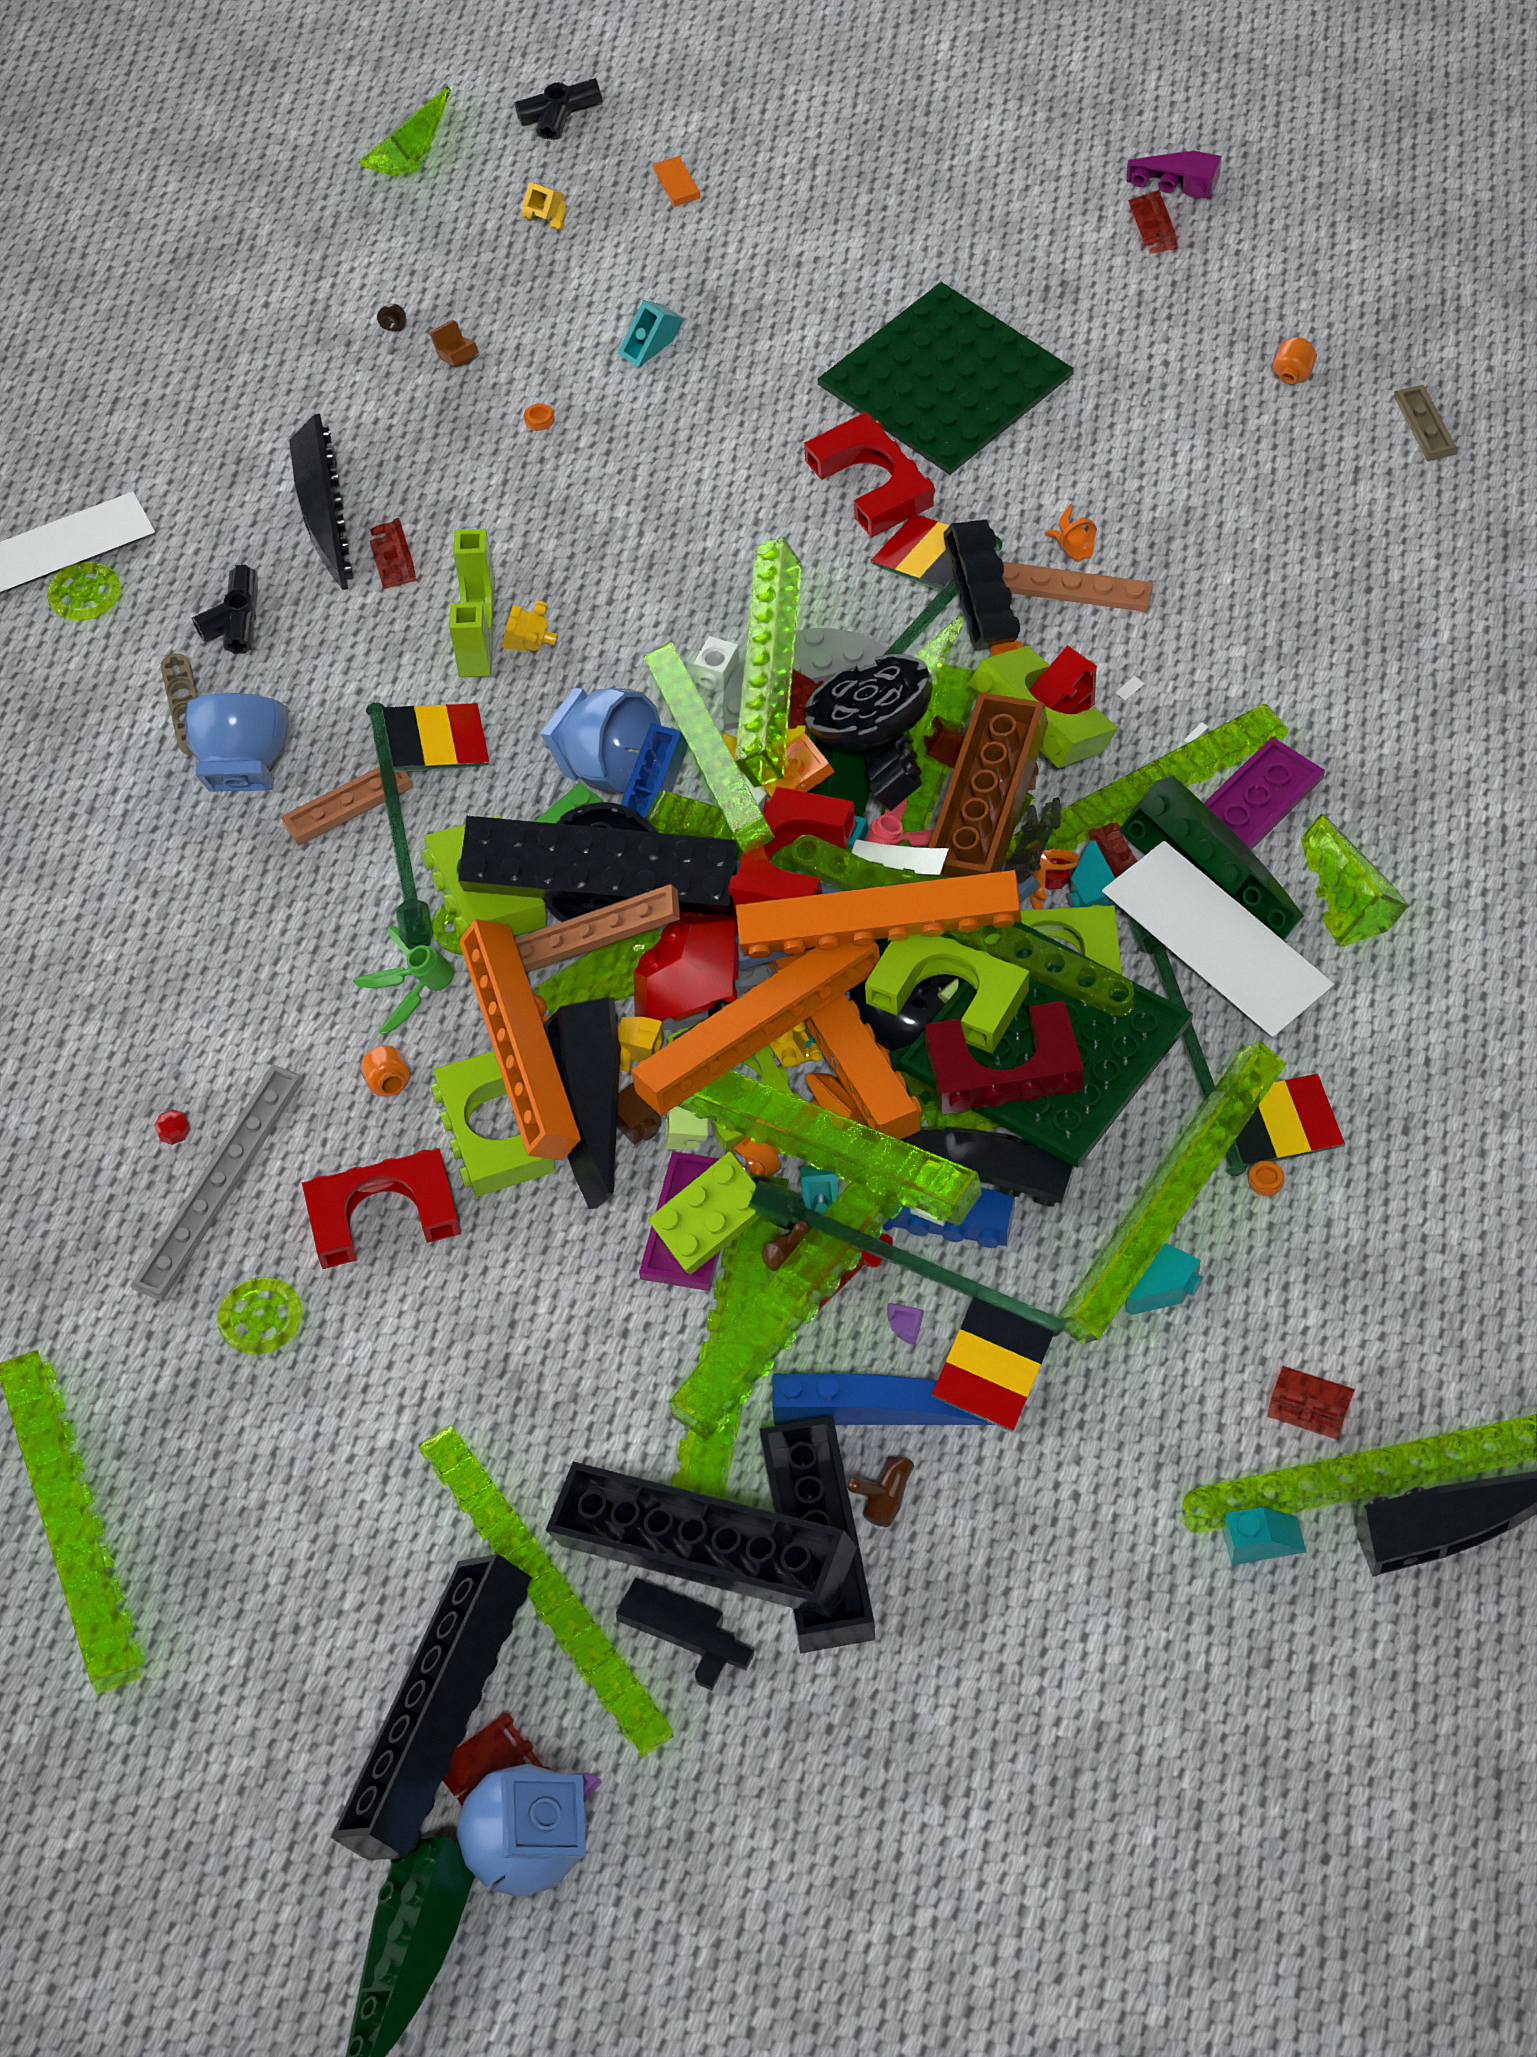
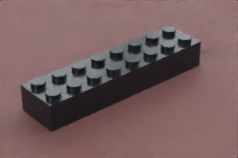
M467 815L458 882L463 891L606 905H613L671 884L678 890L679 911L732 916L733 897L729 894V883L731 877L737 873L739 848L737 840Z
M574 1461L546 1527V1531L560 1546L828 1618L832 1617L857 1548L842 1529Z
M499 1554L457 1562L331 1835V1839L368 1860L407 1858L408 1854L414 1850L418 1843V1832L423 1820L434 1807V1796L440 1782L446 1778L450 1771V1760L453 1753L466 1735V1724L470 1715L481 1702V1691L487 1677L493 1673L497 1666V1655L500 1648L513 1630L512 1622L517 1610L527 1599V1588L532 1576Z

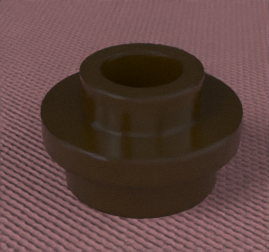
M388 304L379 310L377 321L383 329L402 331L407 322L406 313L401 306Z

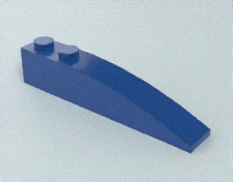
M650 723L621 805L639 812L656 829L667 806L689 745L681 731Z
M773 1373L772 1409L774 1425L833 1416L835 1425L994 1424L931 1397L937 1383L936 1380L848 1373Z

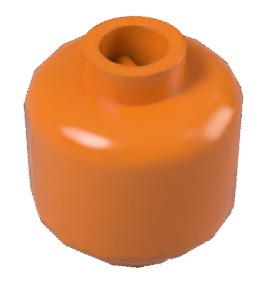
M1294 337L1285 340L1280 344L1273 362L1274 372L1287 384L1305 382L1310 377L1317 359L1316 350L1305 338Z
M383 1045L375 1047L363 1057L360 1064L361 1074L372 1093L378 1096L396 1095L409 1082L410 1070L400 1051L393 1046Z

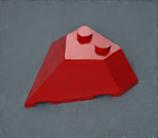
M723 914L680 918V920L666 926L661 933L660 940L652 949L647 950L641 956L639 965L633 971L635 1017H647L662 1021V1023L664 1019L670 1017L677 1021L714 1007L715 1002H719L722 999L726 1002L736 1000L737 990L733 987V981L738 978L739 951L734 937L738 933V922Z

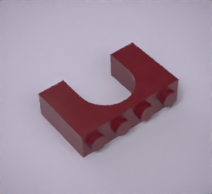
M1065 1001L1029 1006V1029L1036 1052L1027 1063L1011 1070L990 1069L982 1066L972 1058L966 1045L960 1018L925 1024V1046L942 1114L950 1112L962 1113L973 1108L997 1107L1008 1102L1019 1100L1031 1101L1042 1096L1065 1095L1076 1090H1082L1084 1069Z

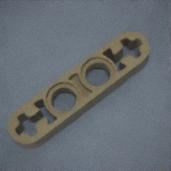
M179 653L170 654L162 660L161 672L176 739L181 752L187 755H194L187 746L185 721L179 720V717L186 713L187 702L197 698L193 675L186 656ZM179 665L181 677L175 678L172 666ZM185 688L190 690L184 697L173 696L179 689Z

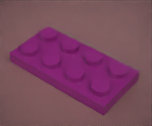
M1272 736L1204 804L1252 850L1324 778L1325 770Z
M672 1151L656 1211L716 1163L719 1158ZM652 1226L639 1270V1276L641 1280L710 1291L720 1251L690 1275L682 1268Z

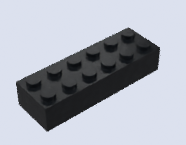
M833 1416L760 1428L761 1448L773 1512L842 1529L857 1546L831 1618L792 1608L800 1654L876 1640L875 1622Z

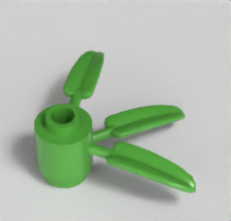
M388 926V934L406 955L408 969L398 967L360 976L353 980L355 985L366 988H383L399 985L404 982V976L411 974L420 981L415 989L405 996L387 1021L379 1029L380 1034L392 1032L412 1014L421 1002V997L418 994L424 986L433 991L441 990L451 982L454 975L453 965L431 946L421 945L397 926Z

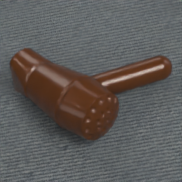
M801 1220L796 1222L791 1232L777 1236L762 1249V1259L770 1270L781 1271L794 1266L809 1252L821 1248L824 1240L810 1223Z
M888 1456L883 1472L876 1483L859 1478H851L848 1481L847 1487L850 1492L867 1497L863 1516L870 1523L880 1527H889L901 1508L907 1480L915 1467L910 1459Z

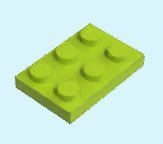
M729 1151L647 1220L682 1268L691 1275L769 1211L773 1205L737 1157Z

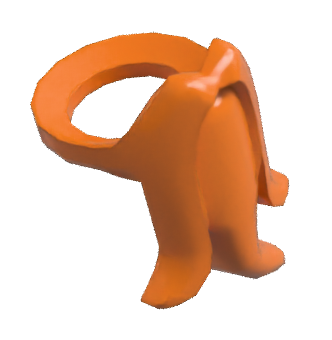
M1069 504L1059 520L1061 533L1051 529L1046 531L1045 535L1056 539L1063 551L1071 559L1081 562L1083 559H1089L1093 555L1097 527L1093 521L1085 518H1080L1070 524L1069 519L1073 509L1072 505ZM1082 525H1087V526H1088L1087 532H1086L1085 529L1082 527Z
M1038 842L1032 844L1029 874L1034 876L1041 885L1030 895L1033 909H1043L1042 900L1046 899V870H1068L1075 868L1079 863V856L1076 853L1063 849L1043 850L1039 847ZM1061 858L1066 859L1071 863L1054 864L1051 863L1048 859Z

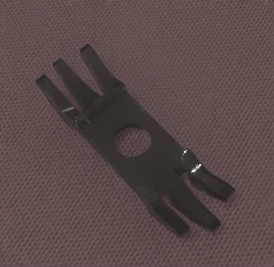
M1059 797L1053 798L1052 803L1048 802L1045 804L1039 823L1035 806L1032 804L1027 807V823L1021 826L1023 834L1012 857L1006 858L1004 870H1015L1018 884L1026 881L1032 874L1041 869L1040 858L1053 829L1056 830L1060 827L1061 805ZM1039 840L1033 847L1025 849L1029 843Z

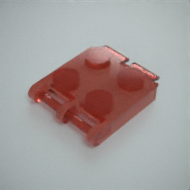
M509 1713L504 1714L455 1749L450 1760V1771L443 1782L454 1796L460 1794L465 1789L467 1790L457 1798L462 1807L467 1796L487 1774L527 1764L523 1759L524 1756H527L534 1766L551 1770L549 1766L544 1767L532 1751L534 1746L530 1740H524L513 1726L514 1719ZM505 1729L509 1732V1734L518 1744L516 1747H514V1745L503 1732Z

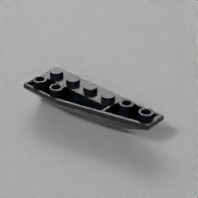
M318 413L314 414L289 440L294 483L304 523L312 543L329 573L340 588L346 590L348 589L347 579L353 578L350 559H342V556L350 555L347 537H341V532H346L343 513L338 514L337 511L343 509L340 490H334V487L340 486L337 468H331V466L337 464L334 446L328 447L327 445L332 443L329 425L323 426L321 415Z
M611 997L561 1006L544 1023V1030L581 1138L567 1157L589 1209L601 1206L614 1192L621 1045L618 1040V1015L615 1010V1000Z
M920 1126L919 1132L884 1147L880 1146L871 1130L864 1131L860 1134L859 1138L860 1142L867 1144L866 1149L882 1154H887L888 1150L900 1154L901 1159L913 1163H921V1161L928 1163L930 1161L938 1165L945 1164L955 1169L956 1172L968 1176L970 1179L1000 1186L999 1192L1020 1197V1193L1034 1196V1202L1049 1207H1054L1055 1202L1062 1204L1065 1200L1075 1167L1026 1139L979 1129Z
M1537 1471L1442 1485L1429 1489L1416 1487L1408 1490L1402 1496L1390 1499L1382 1496L1369 1501L1367 1505L1363 1506L1357 1538L1372 1577L1462 1552L1493 1539L1537 1514Z

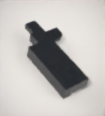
M634 1578L616 1612V1621L703 1656L695 1671V1680L698 1685L711 1691L718 1682L726 1663L746 1671L754 1657V1650L737 1644L736 1637L719 1631L723 1623L722 1612L638 1578Z

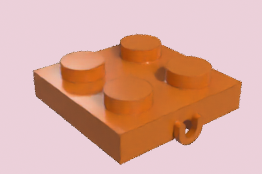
M805 732L783 747H774L771 751V756L750 770L770 798L776 786L807 792L814 786L821 784L828 776L835 772ZM778 750L782 752L780 756L776 755Z

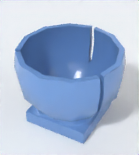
M573 688L540 734L565 777L574 781L581 778L588 786L603 792H625L639 753L630 752L628 749L641 750L650 723L661 725L656 705L643 692L625 688L597 689L587 696L584 689Z
M244 693L209 694L189 700L187 702L184 722L187 746L199 761L196 762V776L209 792L273 790L274 778L270 774L269 768L284 751L289 727L288 707L273 698Z
M524 1764L487 1774L467 1796L463 1803L456 1834L465 1865L485 1887L492 1885L490 1890L515 1897H522L555 1888L577 1864L579 1859L586 1856L588 1822L584 1812L583 1774H558L557 1772L531 1764ZM504 1876L498 1883L493 1884L500 1877Z

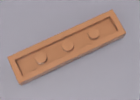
M391 761L286 813L281 816L283 825L299 846L413 788L412 781L405 771L393 772Z

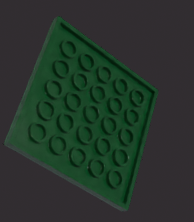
M940 282L817 378L820 387L858 413L867 412L874 421L880 422L887 433L951 475L1074 374V368L948 285Z
M1014 922V925L1007 929L988 953L992 957L1008 963H1016L1023 969L1029 970V992L993 1054L966 1043L968 1051L975 1061L990 1069L1011 1070L1024 1065L1036 1052L1029 1029V1006L1065 1001L1084 1069L1083 1089L1065 1095L1054 1094L1042 1096L1031 1101L1019 1100L1004 1103L997 1107L985 1106L973 1108L972 1110L1072 1166L1079 1168L1190 1025L1193 1013L1021 922ZM965 980L930 1023L959 1018L961 1022L962 1017L977 994L975 988ZM924 1030L899 1060V1069L936 1089L925 1046Z

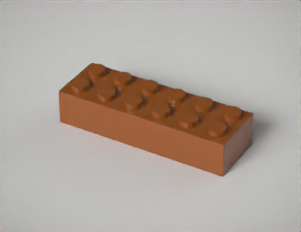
M983 692L979 693L928 847L948 848V852L940 875L927 874L929 881L1002 871L1048 727L1043 702Z

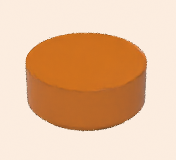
M533 404L524 412L526 426L535 431L548 429L555 420L554 411L547 404Z
M1261 1161L1251 1167L1248 1183L1255 1193L1262 1196H1271L1277 1194L1282 1189L1285 1176L1282 1168L1276 1163Z

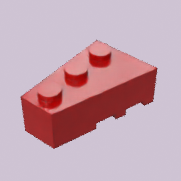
M1067 645L1028 691L1036 700L1043 702L1046 707L1060 713L1077 714L1089 710L1095 705L1097 665Z

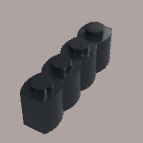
M986 519L950 524L944 531V543L948 557L952 562L953 577L960 591L961 606L968 621L969 635L974 649H990L994 645L1014 642L1020 633V622L1010 608L1012 593L1002 579L1004 565L994 549L996 543L994 530L990 528Z
M909 731L888 744L862 751L867 763L866 772L871 780L869 782L870 789L874 797L890 811L922 785L920 778L922 771L916 762L918 755L913 749L912 743L914 739Z

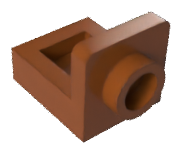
M454 320L430 332V337L438 356L453 366L464 365L471 360L472 356L479 353L476 343L462 336L458 323Z

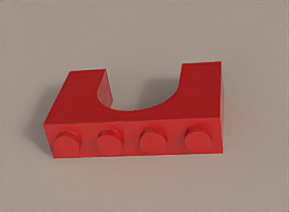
M867 412L804 442L805 462L821 480L851 465L860 463L881 466L892 475L884 485L854 500L855 520L871 538L908 520L914 513L919 514L934 506V494L936 491L930 478H925L919 472L914 460L908 459L903 454L897 441L891 440L884 432L880 422L874 421Z
M776 786L771 799L765 801L760 824H755L753 828L752 842L749 849H744L741 855L740 869L737 875H733L730 879L729 894L733 897L735 910L736 905L823 894L820 878L784 871L774 866L770 861L781 848L796 842H814L845 849L856 825L853 801Z
M440 1148L421 1150L414 1155L398 1159L389 1158L378 1164L366 1167H353L346 1172L330 1176H317L310 1181L302 1182L316 1251L322 1269L357 1261L350 1231V1219L358 1204L376 1193L396 1192L411 1199L418 1208L426 1243L461 1234Z

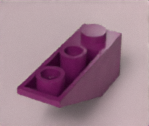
M1192 150L1129 159L1127 162L1126 182L1130 183L1132 181L1134 185L1144 187L1147 185L1149 178L1161 177L1159 182L1160 189L1171 193L1175 191L1180 177L1184 176L1183 194L1190 195L1193 198L1211 199L1220 177L1222 156Z

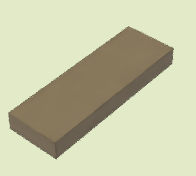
M1424 384L1395 391L1394 398L1427 462L1457 455V447Z

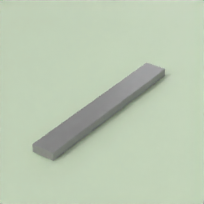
M274 1064L271 1066L131 1284L133 1290L161 1302L164 1301L304 1081L302 1075Z

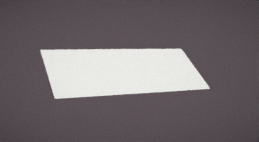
M134 491L1 541L0 592L155 533Z
M1166 841L1161 842L1102 889L1104 894L1272 1037L1334 986L1331 980Z

